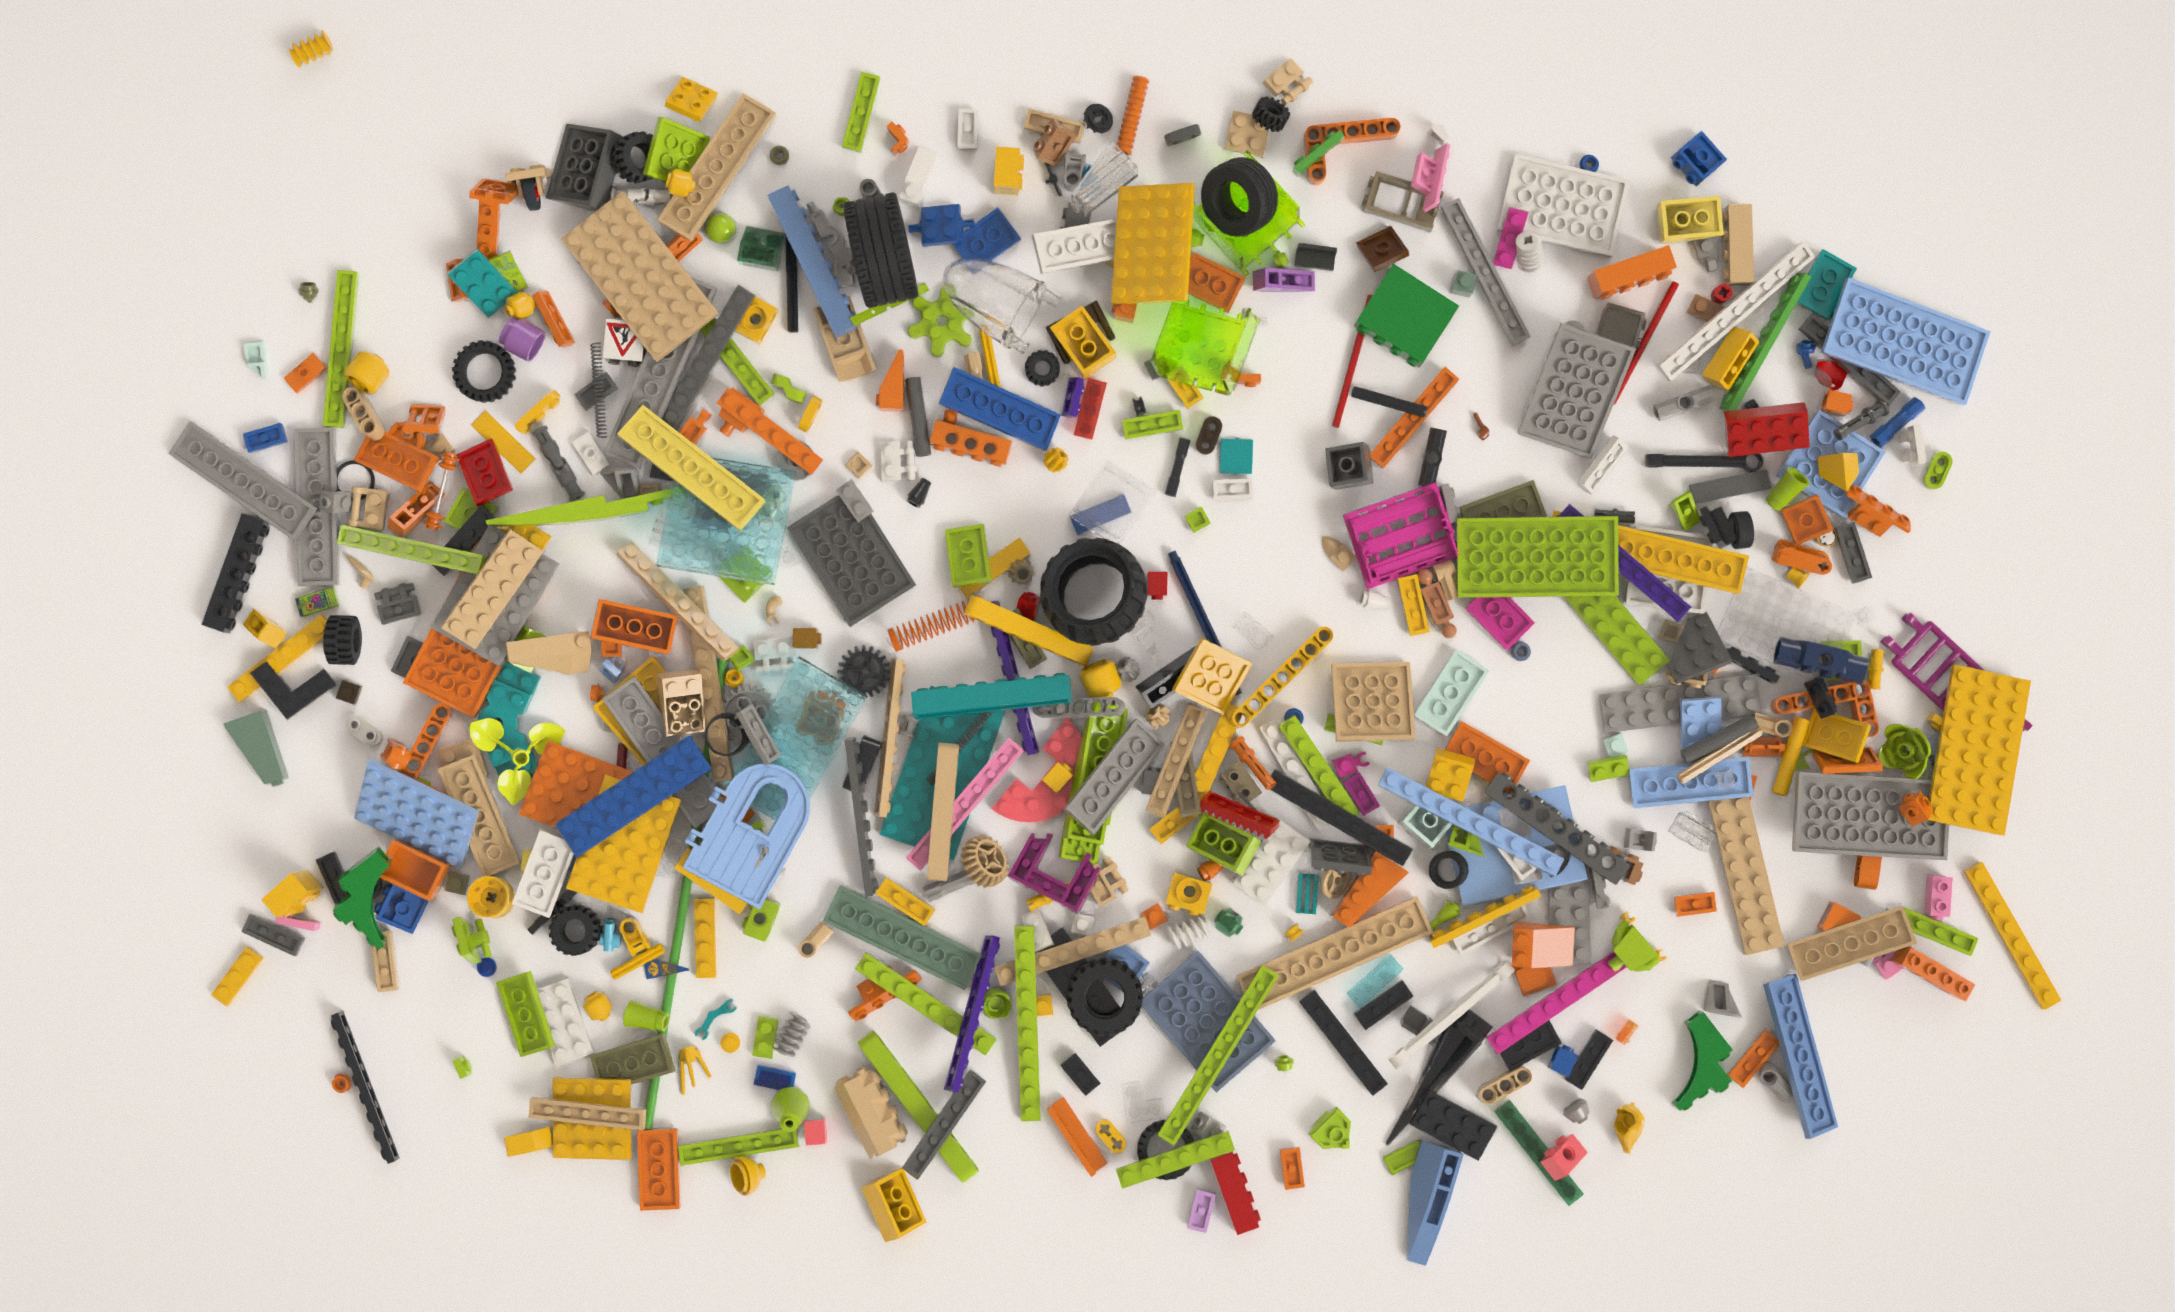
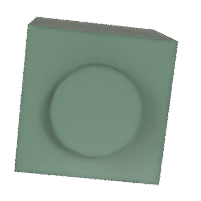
M1458 270L1454 275L1450 293L1470 298L1473 294L1477 274Z

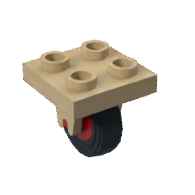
M541 164L529 166L530 170H525V168L521 167L510 169V173H505L506 181L516 182L519 197L525 199L530 211L539 210L541 208V196L545 195L543 178L552 177L551 169L545 168Z

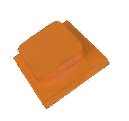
M1513 967L1523 997L1557 985L1551 967Z

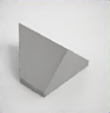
M635 467L612 469L600 473L620 499L640 495L639 470Z
M1709 980L1704 1011L1725 1016L1742 1017L1729 990V984Z

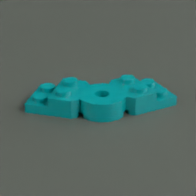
M504 662L486 697L489 706L481 711L478 720L485 718L496 720L500 718L504 729V735L500 741L512 750L517 748L527 750L530 743L526 734L518 731V716L527 712L541 676ZM496 744L493 751H487L498 776L507 769L514 771L516 764L511 759V753L502 746ZM531 749L530 754H528L529 762L518 769V771L526 770L530 775L535 773L538 766Z

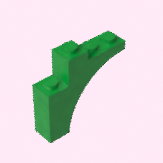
M379 846L340 875L338 880L340 882L339 886L345 893L349 892V894L336 903L333 908V915L339 922L347 925L353 921L355 929L359 932L362 931L366 935L367 942L378 950L385 945L387 939L382 934L375 920L372 905L373 891L378 879L391 864L390 858Z
M1700 1010L1684 1021L1693 1042L1694 1063L1685 1088L1671 1102L1679 1111L1688 1110L1693 1105L1692 1102L1697 1098L1701 1099L1709 1093L1708 1089L1715 1093H1722L1729 1088L1728 1084L1732 1082L1718 1064V1061L1726 1060L1733 1049L1706 1014Z

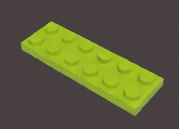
M1617 596L1565 597L1638 685L1642 684L1670 661L1668 656Z

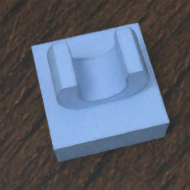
M616 657L612 658L611 661L606 659L599 669V672L612 684L619 679L625 667L624 664L620 667L614 665L617 661Z

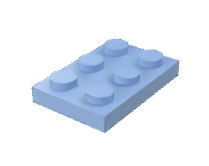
M1720 696L1680 699L1681 750L1722 729Z

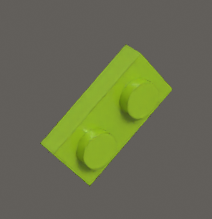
M1626 754L1587 762L1590 782L1629 775L1628 757Z
M758 1016L752 1056L773 1058L774 1049L772 1047L775 1046L779 1019Z

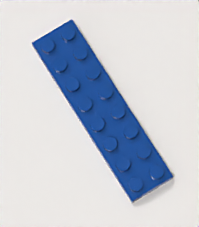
M689 735L555 825L574 855L578 858L712 768Z

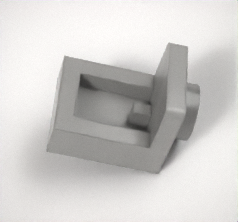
M320 491L319 509L333 514L350 512L352 492Z
M1626 828L1624 848L1655 851L1657 832Z
M1200 1111L1194 1119L1191 1129L1198 1135L1207 1138L1224 1132L1226 1126Z

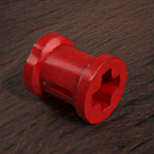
M1720 284L1712 290L1711 299L1713 302L1723 304L1733 295V290L1727 284ZM1718 292L1725 293V296L1719 295Z

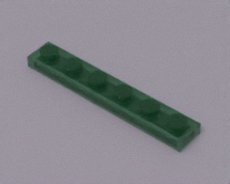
M1510 1099L1494 1111L1568 1206L1584 1195L1569 1174L1564 1178L1554 1181L1540 1161L1545 1157L1544 1153L1548 1150V1147Z

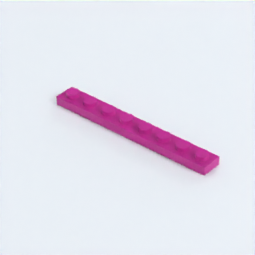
M1612 951L1485 1038L1494 1052L1499 1054L1627 967L1624 964L1616 972L1612 969L1608 962L1617 956Z

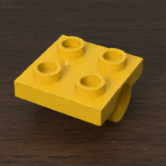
M682 76L666 99L664 107L700 123L717 99L718 92Z

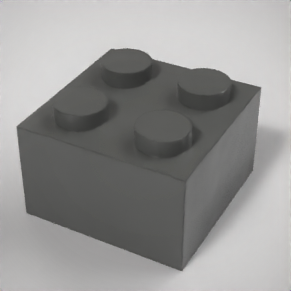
M1358 442L1325 448L1329 486L1331 488L1339 490L1374 484L1368 444Z

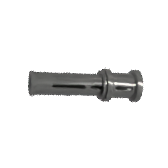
M1878 399L1871 407L1864 408L1860 415L1833 431L1834 436L1837 440L1841 441L1864 425L1875 423L1879 417L1889 414L1888 405L1883 400Z

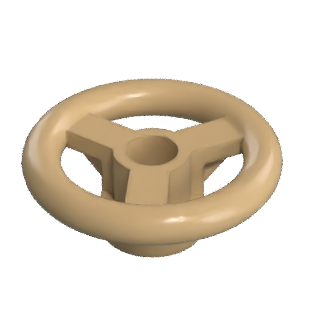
M1326 869L1321 877L1323 894L1331 899L1341 896L1350 883L1351 872L1346 871L1345 875L1341 876L1334 870ZM1341 882H1343L1342 886L1336 892L1332 893L1335 887L1339 885Z

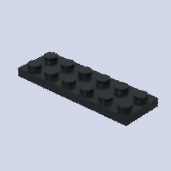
M1061 927L1051 935L1054 945L1046 949L1073 940L1065 929ZM1085 958L1045 971L1066 1001L1067 990L1073 975L1082 965L1088 963ZM1101 979L1094 981L1089 986L1086 999L1089 1007L1095 1013L1111 1015L1121 1008ZM1120 1032L1112 1036H1098L1096 1033H1092L1091 1036L1101 1047Z

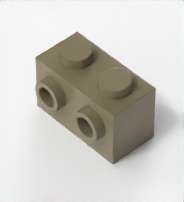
M1240 760L1220 773L1222 778L1219 781L1225 789L1229 787L1233 794L1230 796L1233 801L1246 805L1262 794V791Z

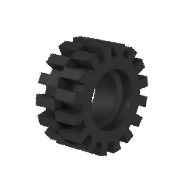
M1265 96V98L1261 97L1252 112V118L1255 119L1256 124L1260 123L1259 126L1261 128L1264 126L1267 131L1270 129L1271 132H1275V130L1279 132L1283 130L1290 117L1289 108L1279 103L1280 100H1274V97L1270 99L1268 96Z
M1038 350L1028 356L1025 362V374L1034 385H1039L1040 387L1049 386L1059 377L1060 363L1054 353H1050L1048 350ZM1039 361H1046L1050 365V371L1044 376L1038 375L1035 372V365Z

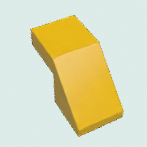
M550 1127L503 1137L507 1157L535 1152L553 1146Z

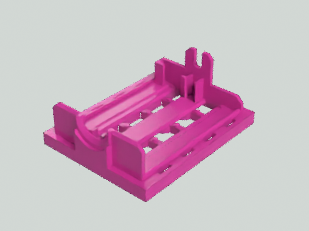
M1436 482L1342 515L1367 589L1457 558V545L1453 536L1455 532L1450 523L1448 511L1444 508ZM1437 506L1439 514L1428 518L1426 510ZM1422 512L1423 520L1413 524L1409 523L1408 516ZM1404 519L1406 526L1391 531L1389 523ZM1385 525L1387 531L1385 534L1376 537L1372 536V529ZM1444 529L1446 536L1435 539L1434 532ZM1366 532L1368 539L1360 542L1358 534ZM1429 534L1431 541L1417 546L1415 539ZM1411 541L1413 548L1398 552V545ZM1389 548L1393 549L1394 555L1382 559L1379 558L1378 552ZM1372 554H1374L1376 561L1369 563L1368 557L1372 558Z

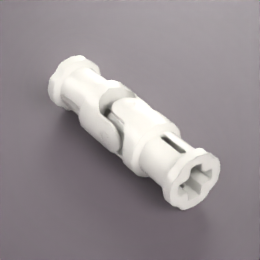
M612 188L611 199L621 191H624L634 205L655 206L659 203H669L673 197L668 192V189L628 188V190H616V188Z

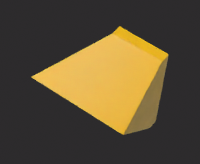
M1838 453L1817 457L1819 477L1847 492L1859 474L1857 453Z

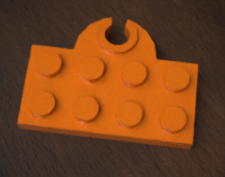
M396 422L391 426L388 433L384 431L383 437L379 440H372L366 436L354 461L421 493L439 457L423 450L425 446L424 433L413 432L411 437H407V434L402 429L405 422Z

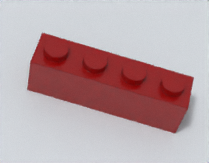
M1233 1151L1211 1158L1214 1172L1237 1235L1259 1228L1258 1222L1262 1220L1258 1209L1253 1210L1251 1203L1255 1201L1251 1190H1246L1245 1184L1248 1181L1245 1173H1240L1238 1165L1241 1164L1238 1153L1233 1154Z

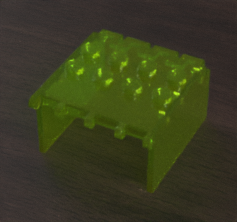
M1248 150L1244 152L1245 158L1257 161ZM1274 178L1273 180L1278 192V206L1275 215L1266 226L1247 236L1234 237L1222 233L1208 219L1202 204L1197 207L1194 203L1193 206L1194 221L1245 276L1249 275L1245 268L1254 260L1258 265L1262 263L1259 256L1268 248L1273 252L1277 250L1274 243L1283 235L1287 239L1292 237L1288 231L1294 225L1298 224L1301 228L1305 226V223L1300 219V206ZM1231 182L1230 194L1233 202L1240 210L1248 212L1249 201L1246 192L1240 185Z
M1190 299L1187 302H1172L1150 360L1156 374L1161 376V378L1175 381L1178 375L1179 383L1194 386L1195 381H1197V388L1212 391L1215 385V393L1226 396L1231 395L1232 391H1235L1260 318H1254L1251 308H1247L1242 320V313H1238L1237 318L1225 316L1224 308H1220L1218 313L1206 311L1205 303L1201 304L1200 309L1189 306Z

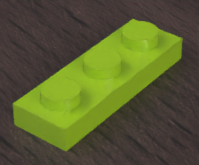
M1180 410L1122 420L1125 440L1183 430Z

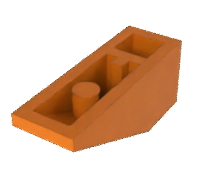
M903 349L898 350L879 388V394H876V406H879L880 411H904Z
M429 481L421 493L417 492L389 517L387 528L397 537L405 538L427 516L425 513L430 512L436 506L440 489Z

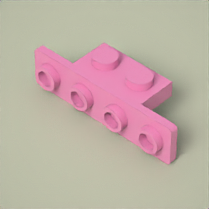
M1448 143L1435 150L1433 159L1423 152L1417 155L1411 186L1425 195L1423 211L1425 212L1436 208L1440 203L1444 174L1447 170L1446 164L1450 155V144Z

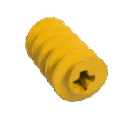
M321 30L322 37L314 33V40L307 36V43L300 39V46L293 42V49L288 48L297 67H302V62L306 65L309 64V58L314 62L317 60L316 55L319 58H323L324 53L330 55L331 49L334 51L328 35L323 30Z

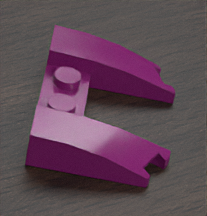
M1031 833L1008 874L1009 879L1025 888L1032 889L1079 915L1099 875L1100 867L1094 868L1089 861L1092 856L1087 852L1070 884L1067 885L1037 869L1053 838V834L1046 833V838H1035V834Z

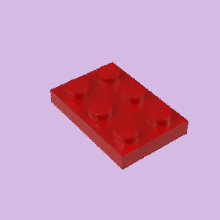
M492 438L457 454L473 500L478 507L514 490L495 441Z

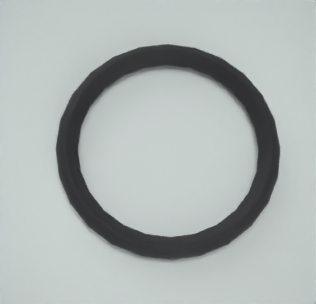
M354 460L344 462L337 468V480L340 471L344 467L351 464H361ZM361 465L369 472L371 477L369 488L373 489L375 485L374 473L372 469ZM337 481V492H339L341 490L339 489ZM366 494L361 496V500L366 498Z

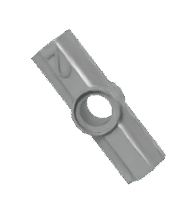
M1710 385L1655 404L1653 405L1655 417L1658 421H1662L1714 402L1715 395ZM1680 399L1687 400V408H1683L1680 405Z

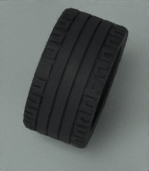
M891 192L886 193L885 196L880 194L876 195L875 198L871 196L866 197L865 200L862 198L855 200V202L854 200L845 202L843 204L845 222L865 306L872 308L878 305H887V302L892 304L897 303V300L901 302L906 301L907 298L908 300L917 298L919 296L897 194Z

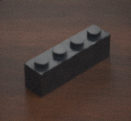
M1196 646L1135 686L1151 709L1176 693L1172 688Z

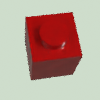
M1148 572V596H1151V600H1163V597H1167L1168 572Z

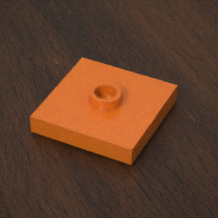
M1818 494L1781 510L1795 544L1800 545L1834 531Z

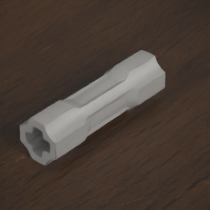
M963 870L948 877L947 881H936L924 886L923 889L928 901L932 902L976 882L972 883V878L967 877L968 873L966 870Z

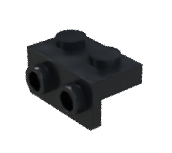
M1707 506L1699 509L1702 514L1699 519L1703 527H1708L1710 533H1707L1711 544L1715 543L1719 549H1722L1737 541L1736 535L1721 506L1712 511Z

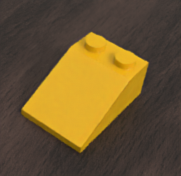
M1080 306L1050 327L1084 380L1117 358L1115 350L1083 306Z

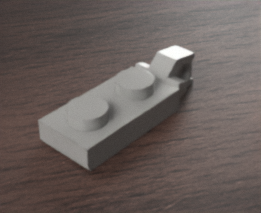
M1714 237L1693 240L1697 260L1701 264L1705 263L1707 273L1717 270L1716 260L1719 258Z
M1588 867L1596 908L1610 907V897L1604 893L1606 888L1605 878Z

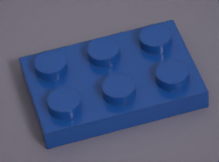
M997 207L975 223V227H970L961 234V243L952 245L973 274H975L1021 241V238Z

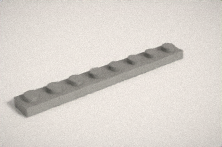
M1460 198L1441 206V210L1474 274H1477V279L1511 345L1514 346L1530 338L1531 336Z

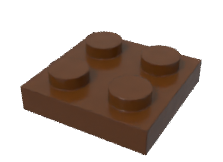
M1392 226L1356 242L1357 248L1374 273L1410 256L1409 250Z

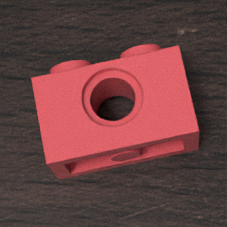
M1574 1134L1566 1137L1562 1135L1554 1142L1556 1145L1549 1148L1544 1153L1545 1157L1540 1161L1554 1181L1568 1176L1588 1153Z

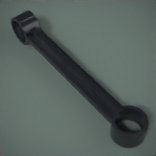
M1646 454L1645 467L1743 468L1747 472H1755L1762 468L1764 459L1761 454H1751L1758 459V466L1752 469L1746 463L1749 455L1729 457Z

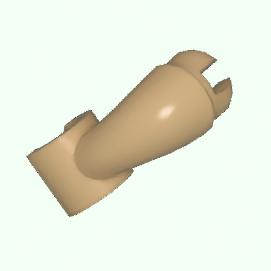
M778 595L771 597L766 604L767 623L772 626L770 623L772 617L776 618L777 623L780 622L779 617L774 615L775 608L783 603Z

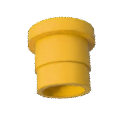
M1793 567L1786 575V578L1799 589L1810 573H1805L1803 570Z

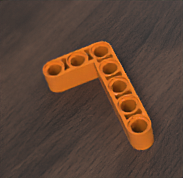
M1381 118L1309 126L1305 131L1303 139L1305 157L1310 154L1309 150L1316 144L1321 145L1325 142L1324 138L1330 130L1335 132L1340 130L1345 137L1339 144L1391 140L1398 135L1401 128L1400 122L1396 118ZM1393 125L1396 131L1389 132L1386 126ZM1374 127L1376 129V133L1369 134L1366 128ZM1350 128L1355 129L1357 135L1350 136L1347 130ZM1314 132L1318 135V139L1311 140L1308 134ZM1325 155L1307 169V178L1312 185L1322 184L1326 177ZM1319 171L1322 177L1316 179L1312 176V172Z
M1863 681L1861 685L1850 682L1827 687L1829 692L1826 694L1827 696H1832L1835 704L1849 701L1853 720L1871 725L1868 737H1873L1878 733V720L1871 689L1867 682ZM1856 685H1859L1862 688V693L1860 695H1858L1855 691ZM1837 689L1843 692L1841 699L1836 696ZM1807 691L1774 698L1770 704L1772 712L1777 715L1815 708ZM1799 696H1801L1804 699V705L1802 707L1799 706L1797 703V699ZM1780 700H1782L1785 703V709L1783 711L1780 710L1778 707V703ZM1861 704L1866 707L1865 714H1862L1859 710Z
M439 703L432 709L410 751L412 754L409 763L417 761L419 762V768L416 771H411L407 765L399 773L446 794L418 780L451 718L449 706ZM441 708L446 709L448 712L444 718H439L436 715L437 711ZM430 726H436L438 732L436 735L431 736L427 734V729ZM425 743L429 745L426 753L418 752L420 744Z

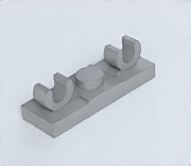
M753 704L738 711L734 718L740 720L742 725L739 727L745 729V733L756 749L754 754H759L761 758L759 763L767 765L780 757L779 750Z

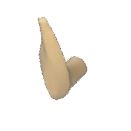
M346 556L351 565L363 577L359 586L367 589L369 583L374 581L372 573L354 558Z

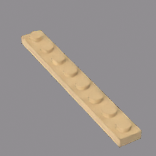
M632 541L617 551L616 556L723 662L738 652L739 647Z
M891 659V673L889 675L890 680L888 684L874 816L887 818V813L889 814L891 807L888 800L889 794L892 793L893 789L891 774L895 770V763L893 762V755L897 751L895 736L899 732V723H897L898 715L901 713L899 700L904 689L901 682L902 676L905 675L906 671L904 660Z
M1145 916L1035 953L1036 974L1151 936ZM1015 960L994 967L1000 986L1016 981Z

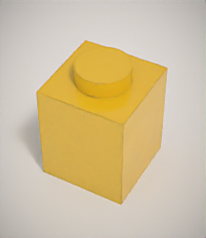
M1058 762L1042 780L1057 793L1073 776L1070 773L1072 769L1066 763L1060 764Z

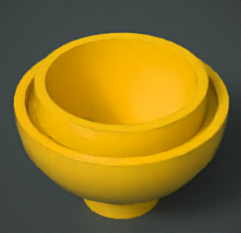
M745 1156L735 1157L730 1165L732 1185L742 1196L754 1193L759 1187L761 1179L766 1176L765 1167L762 1163H756L751 1158Z

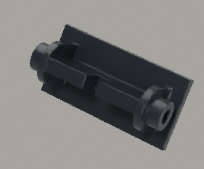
M1818 676L1804 683L1820 719L1838 712L1836 709L1838 707L1832 696H1827L1826 694L1829 690L1824 678L1822 679L1821 676Z

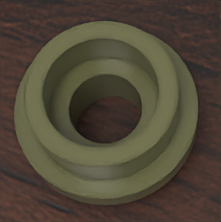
M775 146L770 151V159L775 165H784L789 160V152L784 146ZM778 153L783 154V157L781 159L776 158V155Z

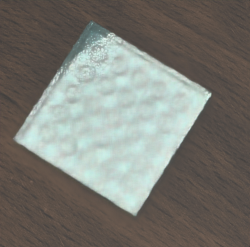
M711 457L766 501L741 531L673 480L656 566L775 585L796 471Z

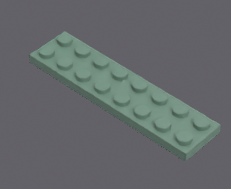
M842 885L839 886L823 919V922L963 990L966 989L982 956L980 952L923 926Z

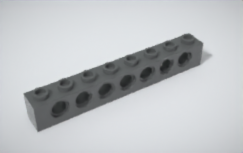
M1506 773L1495 774L1483 793L1614 885L1618 884L1630 867L1626 863L1627 858L1619 853L1615 855L1610 852V846L1602 841L1599 844L1593 840L1595 836L1587 830H1584V832L1580 831L1577 828L1578 824L1570 818L1567 821L1560 816L1562 813L1554 807H1551V809L1546 807L1543 799L1537 795L1534 797L1527 793L1529 790L1520 783L1518 786L1512 783L1511 780L1513 778ZM1507 786L1513 790V795L1510 798H1506L1503 795V789ZM1522 798L1528 799L1530 803L1526 810L1521 809L1519 806ZM1538 810H1543L1546 813V818L1543 821L1536 819V812ZM1556 821L1562 824V830L1559 833L1554 832L1552 829V825ZM1571 833H1576L1579 837L1576 844L1569 842V835ZM1590 844L1595 847V853L1592 856H1588L1585 853L1586 846ZM1605 856H1609L1612 861L1611 865L1607 868L1602 865V859Z

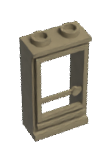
M1376 171L1374 176H1370L1367 185L1370 191L1368 195H1364L1361 206H1364V213L1399 222L1429 233L1432 231L1433 223L1439 210V204L1436 208L1425 212L1423 211L1425 195L1413 188L1411 181ZM1380 182L1409 191L1401 215L1373 207ZM1441 191L1440 200L1444 194L1443 191ZM1412 192L1422 195L1415 219L1406 217Z

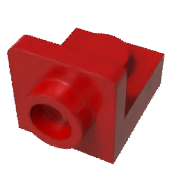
M1023 592L1018 599L1016 607L1023 617L1035 622L1038 605L1041 603L1040 596L1033 592Z

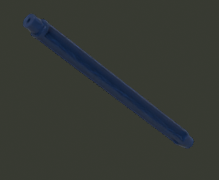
M1176 550L1168 553L1171 560L1170 564L1173 566L1206 639L1222 647L1186 572L1181 557H1178ZM1240 687L1237 690L1235 696L1242 693Z

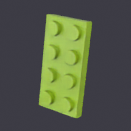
M531 970L497 981L496 984L520 1057L555 1047Z

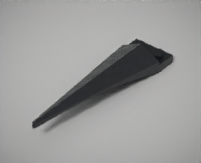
M1469 1009L1441 1033L1410 1099L1386 1141V1145H1390L1409 1124L1427 1090L1430 1089L1437 1093L1480 1047L1482 1041L1493 1028L1492 1025Z

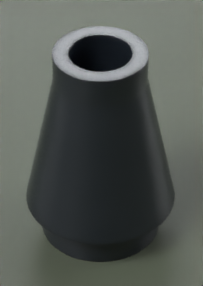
M921 478L916 486L907 494L908 498L906 501L912 506L920 508L925 503L932 483L925 478Z

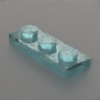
M1389 954L1346 994L1361 1008L1403 971L1404 968Z

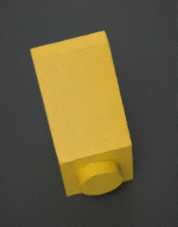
M254 608L243 623V626L256 639L275 649L283 642L287 633L280 625Z

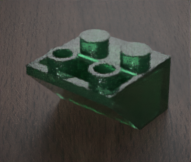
M746 226L740 241L737 257L738 263L743 266L778 272L785 233Z

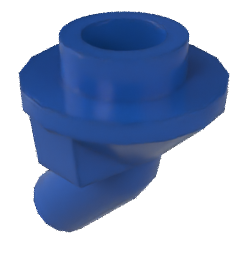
M1802 340L1796 344V353L1801 355L1805 369L1813 367L1809 354L1814 353L1816 350V345L1809 340Z

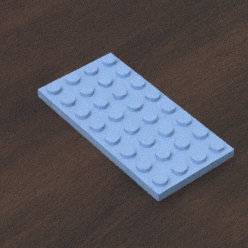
M1848 277L1845 278L1821 353L1965 406L1967 405L1991 331Z

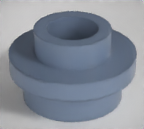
M1517 642L1512 646L1511 655L1515 660L1525 661L1530 657L1531 649L1527 643ZM1518 648L1524 650L1523 655L1517 653Z

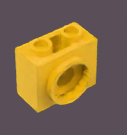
M755 296L735 332L760 345L778 314V309ZM754 316L761 317V321L757 325L751 323Z
M1174 872L1165 903L1169 904L1168 908L1173 910L1187 909V913L1194 916H1199V913L1204 914L1212 883ZM1193 886L1195 889L1194 895L1186 896L1184 894L1185 887Z

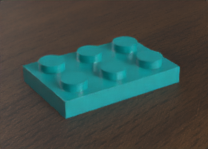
M478 248L447 274L488 318L506 304L508 297L518 293L514 286Z
M1822 249L1808 272L1811 279L1797 304L1828 320L1837 305L1845 278H1852L1857 268Z

